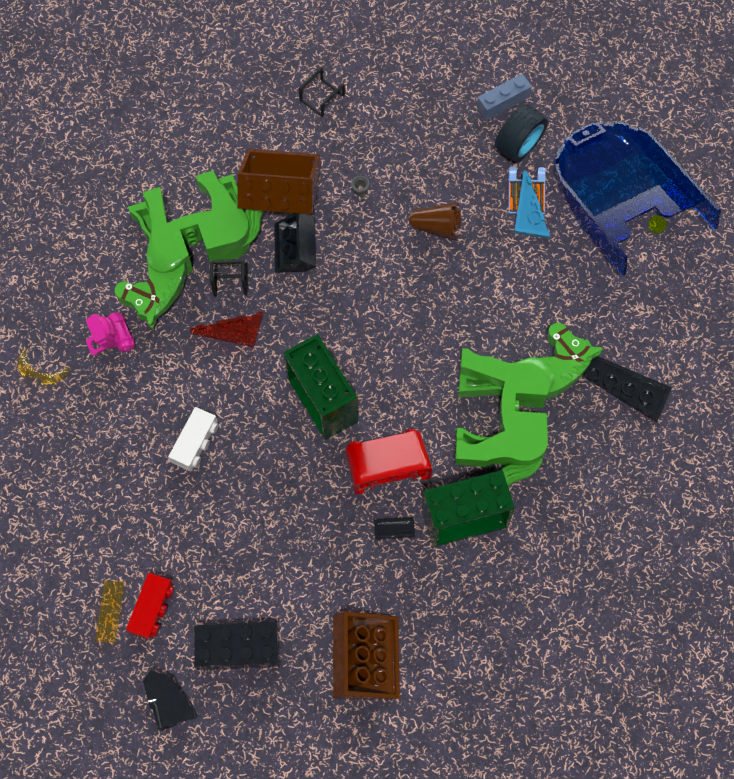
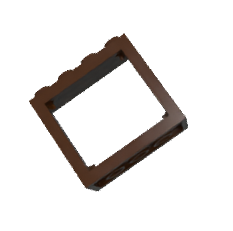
M247 149L238 171L237 208L312 214L319 189L320 154Z

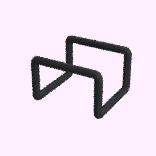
M320 67L299 87V100L319 116L324 117V105L337 93L344 97L345 84L342 83L338 88L324 79L323 68ZM319 73L321 81L334 90L321 103V112L306 102L302 95V89Z
M242 259L213 260L210 262V285L214 297L217 296V279L241 278L244 295L248 294L245 263ZM241 263V274L216 275L213 278V264Z

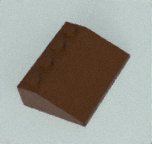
M347 611L333 616V699H400L399 623L397 616ZM393 653H394V672H393Z

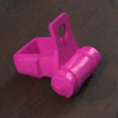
M112 313L108 317L93 314L86 320L92 335L86 339L91 355L99 354L109 348L118 347L120 352H128L135 347L134 338L130 335L125 323L126 319L121 313ZM94 341L100 345L99 348H93L92 344Z

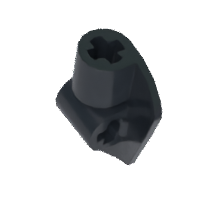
M150 670L143 680L150 708L153 710L158 731L174 727L180 722L196 719V714L171 677Z

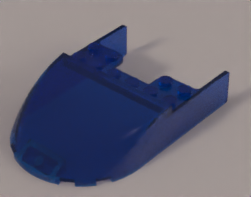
M603 121L595 122L571 133L565 138L563 145L557 151L556 173L570 211L582 231L586 230L622 276L627 274L628 257L618 244L627 240L631 235V230L625 224L626 222L653 209H656L664 217H673L689 208H695L714 230L719 227L721 209L658 139L642 127L629 126V123L622 121L606 124Z

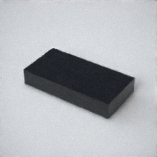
M414 517L374 520L375 540L415 538Z

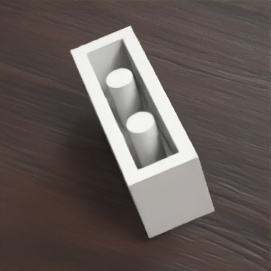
M197 407L194 408L168 456L171 463L189 471H192L193 467H198L201 461L199 456L202 450H207L210 443L208 439L211 433H216L219 426L215 415Z

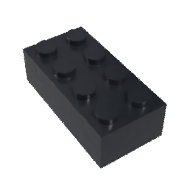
M277 621L194 625V667L197 671L279 667V632Z

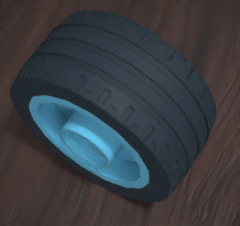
M524 104L504 123L496 138L495 147L510 160L516 163L520 162L538 144L547 128L548 120L536 109Z

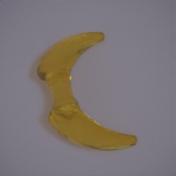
M26 349L21 351L17 361L19 372L23 377H34L39 379L43 385H51L61 381L70 370L69 366L59 372L49 374L34 370L27 361Z

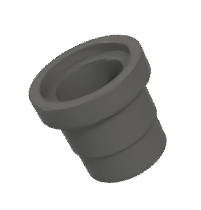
M356 176L351 182V187L356 196L362 197L366 195L369 189V180L364 176ZM358 186H363L364 188H363V189H357L356 187H358Z

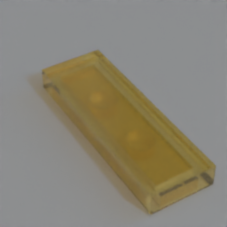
M104 581L95 635L96 642L116 643L125 587L124 582Z

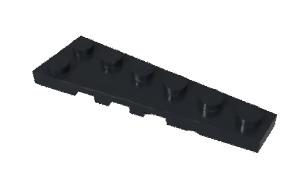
M599 356L591 360L590 365L582 375V377L655 422L658 421L672 389L668 385Z

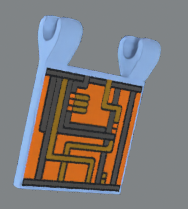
M509 167V213L517 214L522 180L516 179L517 168ZM539 167L537 180H532V187L537 195L541 207L540 210L545 214L546 170L544 167Z

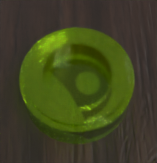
M659 215L651 217L648 222L649 230L656 234L664 232L667 227L665 218Z

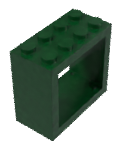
M318 334L283 352L287 379L324 440L358 423V398Z
M503 470L424 490L422 514L432 548L509 528L515 510Z

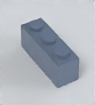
M520 74L480 95L477 98L476 108L484 119L488 120L528 99L531 95L532 86L525 76Z

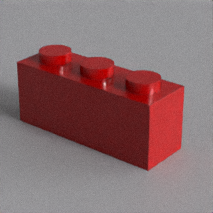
M151 573L147 574L126 628L129 634L152 641L153 636L157 637L160 630L159 620L161 617L164 618L167 612V606H165L167 599L172 598L175 590L170 579Z

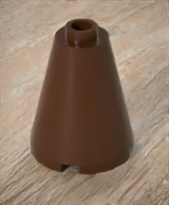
M458 202L414 210L413 214H410L409 223L414 229L450 239H457L459 235H455L456 228L460 229L461 210H457V206L460 205Z

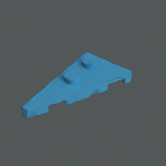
M523 171L514 233L549 238L550 233L547 230L544 215L540 210L541 207L537 195L532 187V180L527 171Z

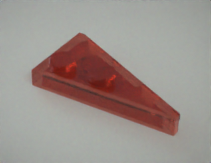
M257 312L256 315L247 317L243 315L235 319H224L206 326L204 324L197 325L190 329V333L254 347L262 322L263 312Z

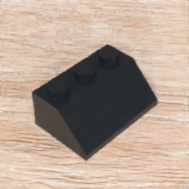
M293 213L274 223L275 273L306 272L316 267L315 217L309 214Z

